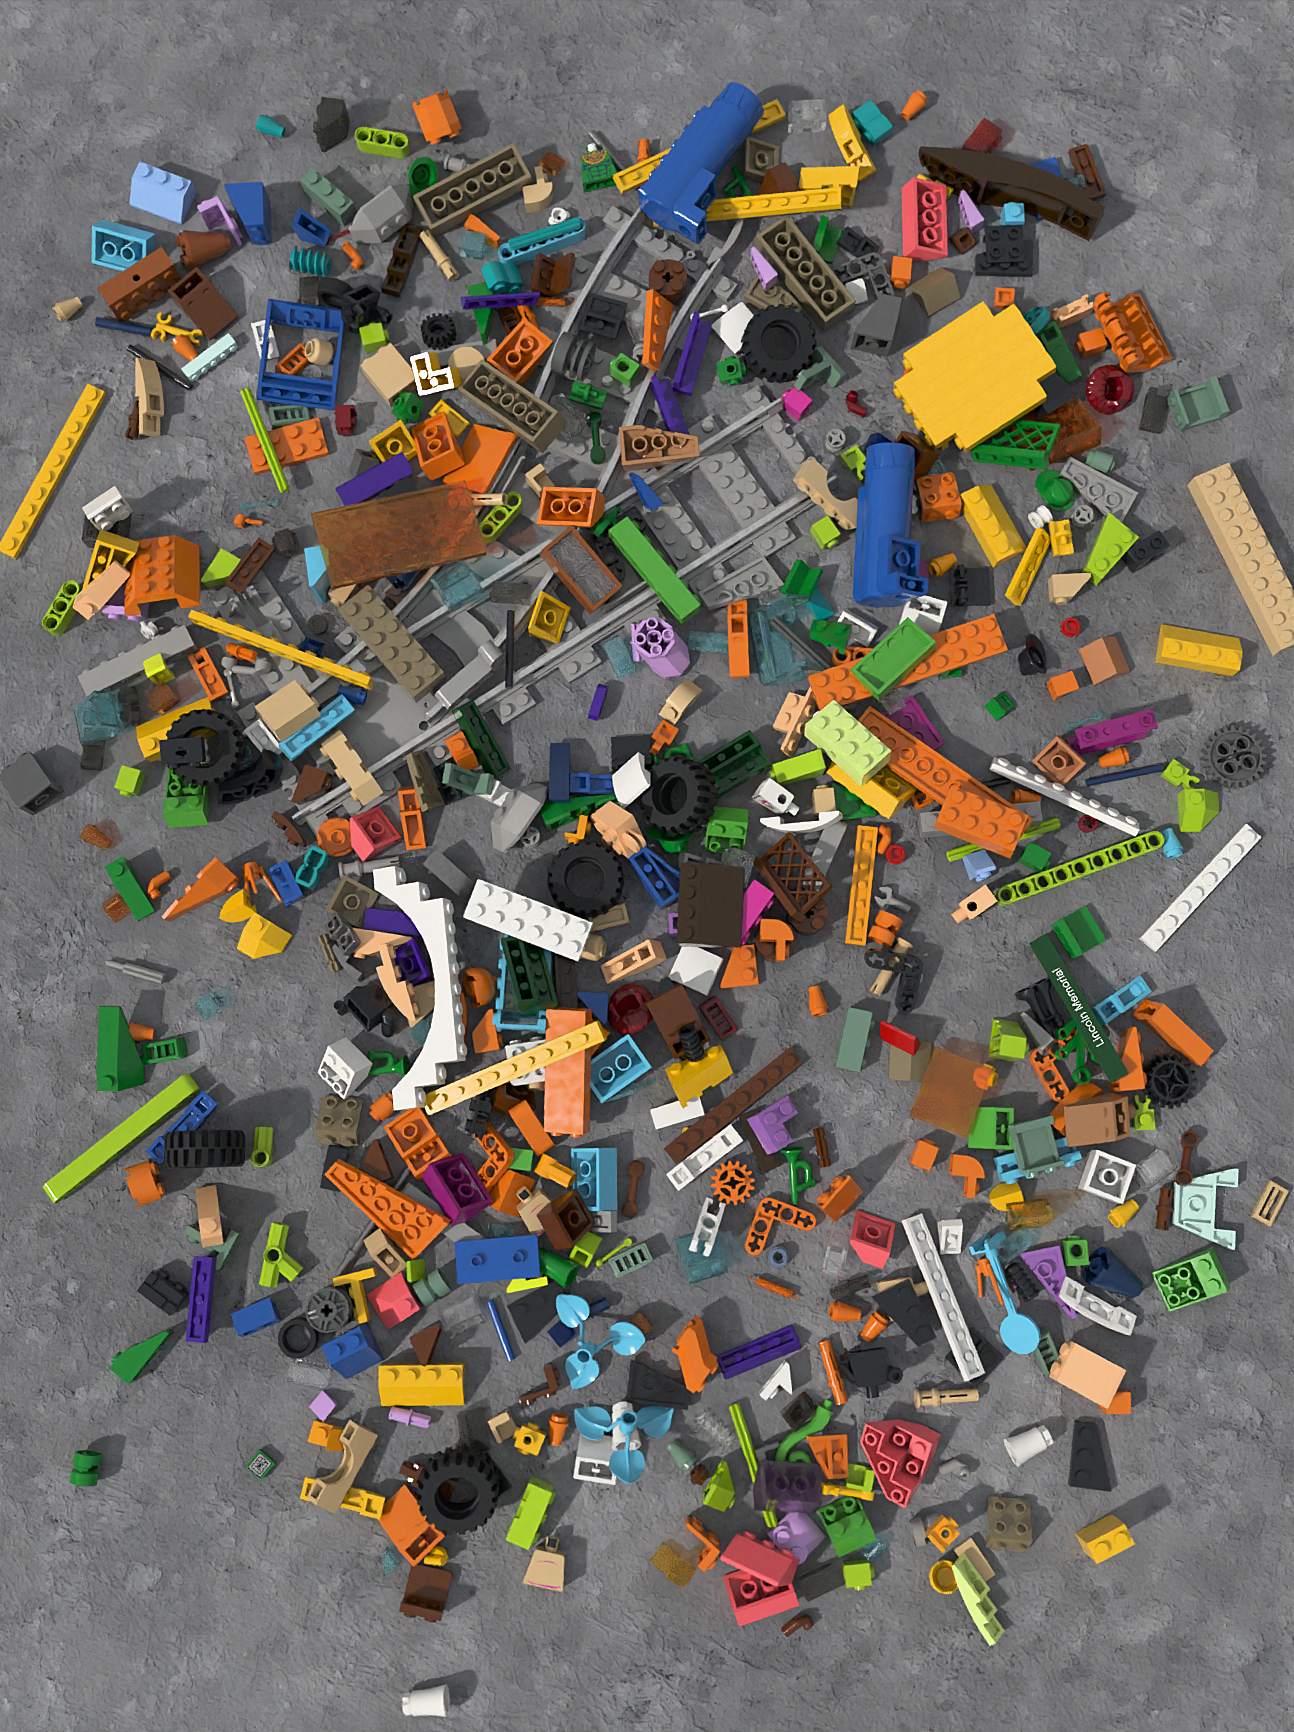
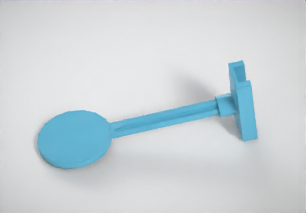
M1004 1230L999 1231L992 1238L989 1233L985 1234L969 1248L972 1255L985 1252L1009 1314L1001 1323V1338L1011 1351L1018 1354L1031 1353L1040 1343V1330L1036 1322L1029 1316L1017 1312L996 1248L998 1244L1006 1239Z

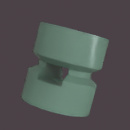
M438 1268L428 1274L427 1280L422 1278L413 1284L415 1292L426 1307L436 1302L437 1296L443 1297L452 1291L449 1282Z

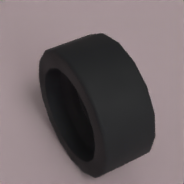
M324 277L320 281L317 296L329 306L342 309L343 294L353 290V288L337 278Z
M304 1317L294 1318L286 1322L280 1328L278 1334L280 1350L287 1357L293 1359L303 1358L311 1354L319 1342V1331L311 1327L307 1318ZM297 1325L307 1328L311 1337L309 1345L303 1350H294L287 1343L286 1336L288 1331Z

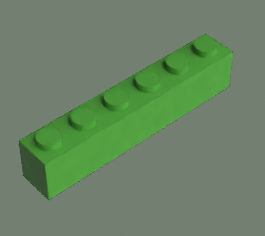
M625 517L608 530L609 538L679 623L683 625L700 612V599L696 594L690 593L689 587L683 579H679L675 575L676 571L673 566L665 563L662 553L651 546L652 542L649 537L641 534L638 524L634 520L631 521L628 517Z

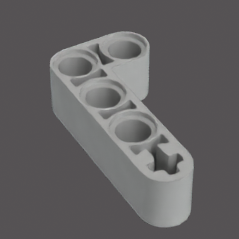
M491 640L486 641L479 648V655L436 692L435 697L448 711L455 708L506 662L505 655Z
M840 820L832 826L823 829L811 856V859L824 876H826V872L848 825ZM806 868L804 878H812V868ZM804 881L803 888L810 891L811 881ZM816 882L815 891H819L823 882Z

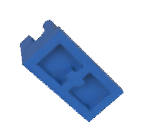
M285 859L269 868V873L286 907L306 898L301 885L295 881L296 875L290 862Z
M270 1297L231 1314L237 1335L241 1337H246L282 1321L275 1301L272 1302Z

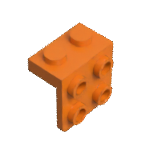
M954 473L921 476L916 480L921 501V522H934L942 519L951 520L959 517L962 502Z
M687 1515L685 1526L707 1545L697 1557V1565L703 1572L707 1568L711 1570L718 1561L716 1557L721 1552L720 1542L718 1541L719 1537L711 1530L709 1532L704 1530L702 1527L703 1523L695 1516L691 1518Z

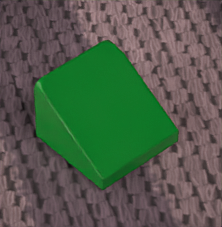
M1004 692L998 694L985 705L987 711L996 721L1015 707Z

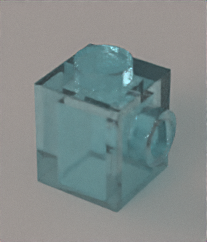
M463 230L462 237H459L457 242V248L460 249L461 256L483 261L487 247L486 234Z

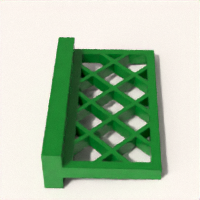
M1016 420L993 435L995 436L1003 431L1004 437L995 440L991 436L990 438L993 443L989 445H982L981 443L970 451L974 462L1047 470L1050 464L1048 459L1061 426L1054 423ZM1011 426L1018 428L1009 434L1006 431ZM1029 428H1035L1036 431L1027 436L1024 433ZM1047 430H1054L1053 433L1047 437H1044L1042 434ZM1021 433L1023 438L1013 442L1011 438ZM1039 435L1042 440L1032 444L1030 440ZM1007 440H1009V442L1011 443V445L1007 447L999 446ZM1025 442H1027L1029 445V447L1025 449L1017 448ZM1044 444L1047 446L1045 451L1036 450V448Z

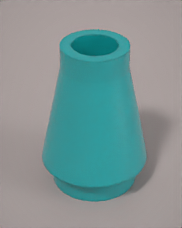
M261 114L259 116L256 129L260 133L283 137L285 133L284 126H281L268 115L264 116Z

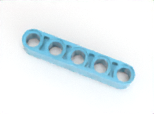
M579 218L581 222L580 231H571L562 234V238L553 237L513 251L510 249L509 244L505 243L498 249L499 261L502 263H514L518 266L534 260L539 253L547 255L579 243L586 238L585 222ZM523 248H528L527 251H521Z

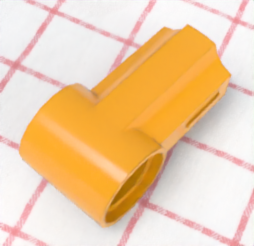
M544 1153L534 1169V1172L548 1180L552 1179L566 1188H570L573 1185L577 1175L572 1169L561 1165L558 1160Z

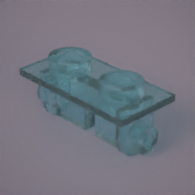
M690 631L688 650L727 654L728 634Z

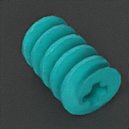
M295 246L290 255L289 267L290 270L294 269L296 272L301 270L302 273L308 272L311 275L316 274L317 276L329 277L332 260L327 258L326 252L320 257V251H316L315 256H313L312 249H309L306 254L305 248H302L299 253L298 247Z

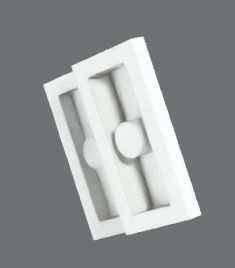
M743 302L734 306L712 325V328L735 355L741 352V339L744 330L753 317V314Z
M261 717L244 730L261 753L262 749L271 750L278 755L282 753L278 747L279 739Z
M639 752L612 775L614 791L623 809L650 786V772L644 769V756Z
M682 947L669 978L676 983L708 996L724 959L698 947Z

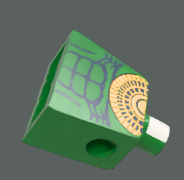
M589 144L586 147L587 153L581 155L583 192L617 186L613 180V175L617 171L608 151H598L596 144Z

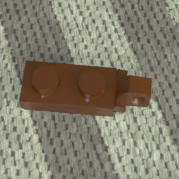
M403 1461L399 1473L407 1476V1480L411 1482V1485L418 1488L420 1474L425 1465L418 1462L412 1464ZM450 1478L439 1485L438 1489L445 1499L450 1500L458 1479Z

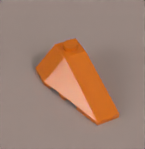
M215 857L198 873L196 877L199 880L186 887L185 896L176 899L161 917L170 922L228 892L234 891L241 879L225 863Z

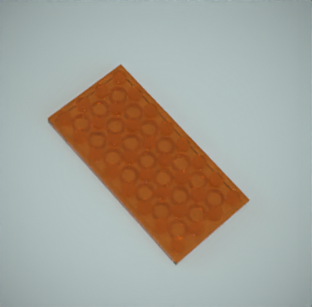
M466 481L311 513L331 589L485 556L487 554Z

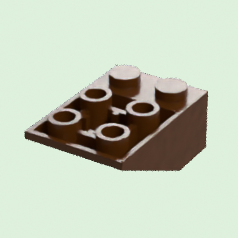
M197 267L168 290L173 302L209 340H212L239 317Z
M682 984L645 1002L675 1059L685 1054L678 1035V1030L682 1026L687 1024L694 1025L701 1045L711 1040Z

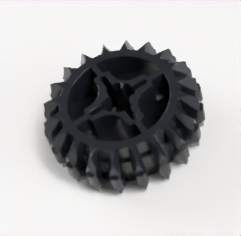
M1168 1053L1164 1054L1163 1057L1157 1055L1156 1060L1150 1059L1151 1066H1144L1148 1071L1145 1072L1147 1087L1142 1089L1143 1092L1149 1091L1147 1098L1151 1099L1154 1097L1152 1102L1154 1105L1160 1102L1161 1108H1165L1167 1105L1169 1109H1173L1174 1105L1181 1107V1102L1184 1104L1188 1103L1187 1097L1192 1098L1194 1096L1190 1090H1196V1086H1193L1192 1082H1197L1196 1078H1191L1195 1071L1188 1070L1191 1064L1183 1065L1185 1062L1184 1058L1178 1060L1176 1054L1170 1057ZM1162 1065H1169L1163 1075L1155 1074ZM1176 1068L1181 1073L1183 1081L1177 1077ZM1163 1078H1170L1169 1080L1176 1084H1168ZM1154 1081L1160 1084L1162 1095L1156 1089ZM1175 1087L1182 1088L1178 1095L1169 1098V1094L1172 1093Z

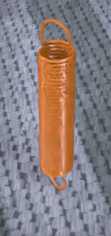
M539 297L535 306L565 307L566 299Z
M760 1276L758 1277L756 1285L792 1299L793 1290Z

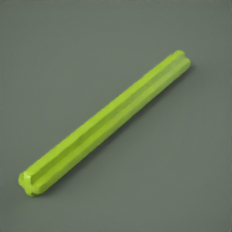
M250 388L242 389L240 393L278 489L281 493L290 490V487Z
M1055 817L1042 821L1039 827H1028L1019 841L1059 829L1061 826L1059 819ZM970 843L948 850L946 856L948 861L952 862L985 848Z
M731 1404L729 1410L768 1528L776 1527L778 1525L776 1514L740 1404Z

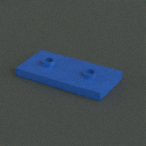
M538 1234L455 1242L457 1284L541 1277Z

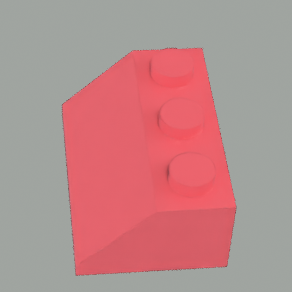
M749 1531L737 1533L721 1556L720 1560L776 1587L792 1584L800 1560L794 1556V1552L785 1548L780 1550L775 1547V1543L769 1540L756 1539L757 1535Z
M743 1570L723 1576L739 1627L799 1606L792 1584L776 1587Z

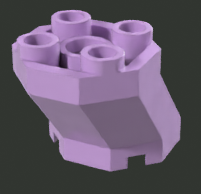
M652 617L642 620L633 632L636 651L649 664L652 671L663 679L681 677L690 665L687 645L674 632L672 626L661 618Z

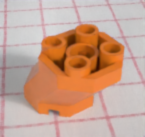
M447 89L443 90L444 95L438 92L419 99L420 104L418 105L416 102H412L426 142L430 141L431 144L442 141L441 137L448 135L449 138L460 134L459 130L462 129Z
M695 1314L693 1316L694 1323L692 1321L688 1322L676 1340L678 1342L676 1345L678 1346L673 1345L671 1351L679 1357L687 1389L692 1393L696 1390L700 1393L707 1383L705 1378L709 1373L712 1375L719 1364L716 1361L718 1357L710 1351L703 1321Z

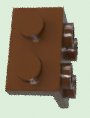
M570 252L558 260H554L541 253L537 254L530 291L540 292L541 296L552 298L567 290L572 284L571 276L575 266V254Z
M419 1563L414 1567L411 1566L399 1612H403L404 1616L415 1618L416 1616L424 1617V1620L427 1622L436 1623L441 1621L448 1597L452 1572Z

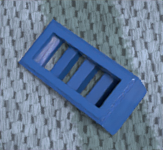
M633 472L629 473V477L646 509L653 511L664 504L639 475Z

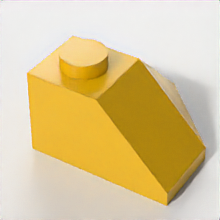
M254 912L242 931L237 949L253 959L283 952L293 935Z

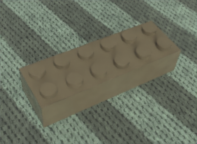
M514 143L415 194L413 198L432 236L435 237L467 220L470 214L477 215L522 191V186L533 184L526 165Z
M787 215L756 235V249L778 273L779 278L823 332L854 311L856 303L854 297Z
M482 359L458 387V390L467 401L542 454L567 425V422L557 410Z
M369 585L365 586L337 609L341 617L415 703L446 679L442 669Z

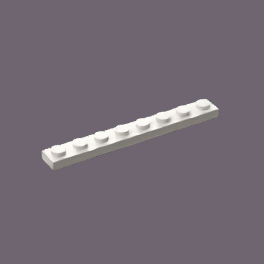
M994 757L991 762V771L1135 837L1140 830L1139 823L1135 818L1131 816L1125 817L1114 808H1105L1094 799L1088 800L1083 798L1079 792H1070L1059 783H1051L1039 774L1033 775L1022 766L1016 767L1011 765L1004 758L998 759Z
M1243 825L1139 939L1153 952H1156L1257 843L1261 836L1249 825Z
M922 1213L903 1220L904 1229L964 1381L985 1374Z

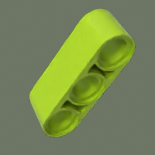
M360 127L355 131L356 143L362 152L399 159L407 158L410 154V146L405 134L368 127Z
M509 492L506 494L507 504L505 506L496 505L480 523L478 530L483 542L490 544L496 541L520 514L523 504L518 493ZM511 501L518 502L516 506L509 505ZM499 515L506 516L505 519L501 521L496 519ZM486 529L493 530L490 535L483 534Z
M73 580L66 581L62 585L42 620L43 627L53 636L62 635L76 613L73 604L76 595L82 591V587ZM77 588L76 593L70 595L71 591ZM67 605L66 610L61 612V608ZM57 622L56 627L51 628V625Z

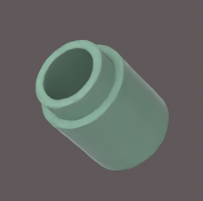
M1090 449L1085 464L1106 474L1108 470L1112 471L1116 460L1113 459L1114 455L1098 449Z

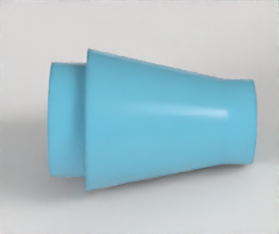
M1173 829L1162 830L1161 834L1164 837L1163 853L1167 856V859H1174L1183 855V847L1174 834Z

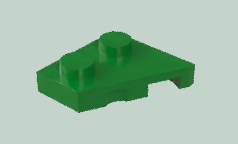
M813 619L809 638L819 641L827 647L832 645L839 649L840 654H845L852 631V624Z
M835 783L831 784V788H834L836 811H840L843 814V818L840 821L876 817V809L866 804L856 794L851 793L845 786Z

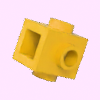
M523 1423L521 1428L517 1427L512 1438L516 1440L514 1446L518 1447L517 1451L522 1454L529 1455V1453L537 1456L547 1432L540 1430V1426L535 1423Z

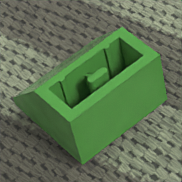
M714 806L713 810L715 812L713 816L708 818L710 821L707 823L704 851L744 855L748 809Z
M969 1107L968 1148L1013 1150L1007 1125L1014 1124V1108Z
M846 1496L818 1509L838 1557L877 1540L858 1497Z

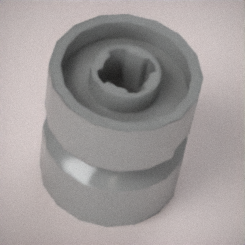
M938 1513L926 1515L924 1520L920 1517L909 1520L916 1548L928 1546L931 1540L924 1532L939 1518Z

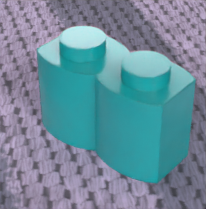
M871 100L852 112L851 117L867 144L875 147L892 134L893 126Z
M490 261L481 269L488 289L492 292L518 293L524 286L518 268L514 263Z
M310 847L306 852L304 864L296 873L295 881L312 891L315 890L321 881V873L330 862V855L320 848Z

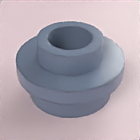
M777 1246L769 1251L768 1260L774 1267H783L787 1264L789 1255L786 1249ZM776 1253L782 1254L781 1260H775L774 1256Z

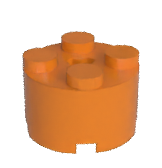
M147 1160L125 1168V1172L130 1173V1176H127L126 1179L132 1198H137L139 1203H136L137 1207L163 1199L166 1188L163 1181L159 1182L157 1175L160 1174V1169L157 1162L152 1163L151 1160Z

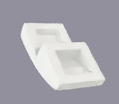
M265 320L251 323L260 359ZM271 324L268 341V359L280 357Z

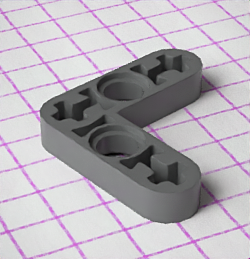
M876 252L866 254L831 269L834 274L835 272L843 274L845 273L844 268H847L849 277H846V274L842 275L840 280L842 284L868 275L877 301L883 295L882 289L884 288L886 295L894 294L882 257ZM871 258H874V260H878L876 266H873V264H869L866 266L867 270H864V264L862 263V261H865L866 265L870 263ZM852 265H859L861 271L858 274H853L850 271ZM882 275L885 278L884 284L877 285L874 281L875 277Z

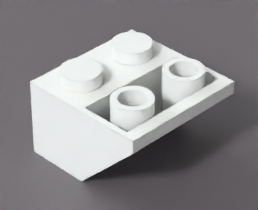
M116 486L82 507L87 518L99 531L100 529L104 531L109 530L114 523L127 518L133 511Z
M925 595L907 600L899 625L908 617L926 634L938 633L947 602Z
M345 1037L327 1047L318 1074L343 1099H346L367 1078L372 1063Z
M580 1433L574 1479L615 1485L616 1476L611 1472L609 1466L610 1457L615 1452L612 1449L613 1436L603 1435L599 1440H590Z

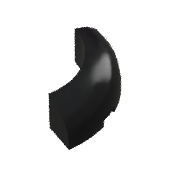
M262 749L259 759L253 765L234 772L235 775L226 779L225 782L218 784V804L240 803L245 798L251 796L256 798L266 793L268 787L273 783L276 784L282 774L283 762L279 755L271 750Z

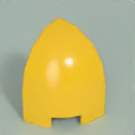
M242 889L226 901L221 909L219 919L233 923L242 922L249 919L254 912L257 913L255 904L251 905L247 899L250 895Z
M1017 1182L999 1184L989 1194L992 1206L998 1210L1012 1211L1025 1207L1022 1192Z

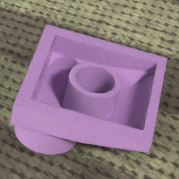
M798 1503L778 1521L776 1527L771 1528L767 1532L768 1536L780 1550L785 1548L794 1552V1556L800 1559L798 1564L803 1563L807 1556L826 1537Z

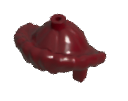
M1116 365L1100 366L1090 374L1087 380V400L1090 402V406L1099 413L1110 415L1119 412L1133 399L1135 392L1134 382L1123 369Z
M633 983L622 985L619 989L615 990L608 1004V1020L610 1025L618 1033L633 1034L644 1029L645 1025H648L652 1019V1015L645 1002L654 997L646 988Z

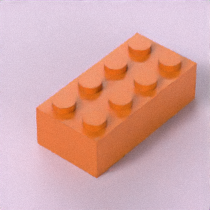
M951 785L934 829L1011 859L1028 815Z

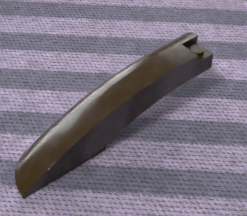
M921 146L919 149L920 163L922 167H926L929 172L928 176L934 182L939 180L953 188L952 193L960 196L961 191L965 190L973 203L978 207L983 204L1003 208L1004 204L1010 202L1023 203L1024 213L1036 217L1040 215L1041 219L1054 223L1087 241H1090L1104 215L1105 207L1098 202L1090 200L1091 192L1034 166L996 155L969 150Z

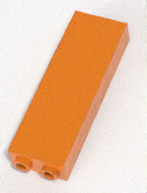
M557 1007V1009L546 1010V1043L591 1024L592 1009ZM591 1047L545 1066L544 1132H551L552 1136H562L565 1133L570 1134V1137L579 1138L590 1131Z

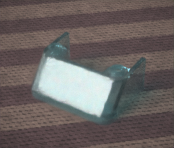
M785 594L750 612L748 625L758 677L762 685L773 686L807 679L808 675L823 672V667H808L804 661L795 662L791 643L770 624L775 616L781 618L788 626L793 624L797 618L796 606L809 600V596Z

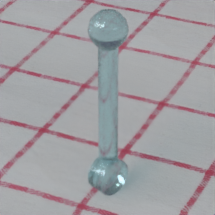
M272 498L271 501L240 503L238 508L243 511L251 507L277 506L279 501L277 498Z
M1098 711L1088 718L1071 724L1066 723L1064 729L1069 731L1072 727L1093 719L1099 720L1102 718V713Z

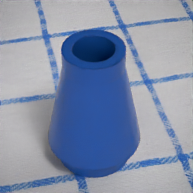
M339 685L337 696L343 695L347 701L356 706H364L368 691L364 690L363 687Z

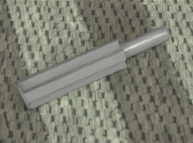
M108 959L105 963L108 966L123 970V973L157 982L161 985L166 978V973L127 962L122 964Z

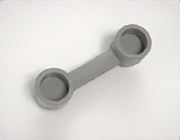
M222 657L221 662L222 666L232 673L258 676L269 673L272 663L263 660H256L255 667L237 666L238 660L230 657Z

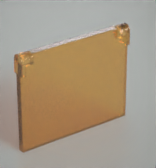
M934 1047L910 1116L968 1138L993 1069L942 1050L939 1047Z

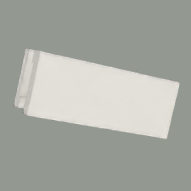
M693 1097L687 1102L688 1106L683 1109L679 1101L650 1109L655 1129L705 1115L700 1097Z
M706 1197L689 1250L697 1252L698 1247L696 1246L699 1238L707 1240L704 1245L706 1248L703 1255L709 1257L726 1204L720 1202L718 1209L714 1211V1215L707 1213L709 1205L713 1203V1199Z

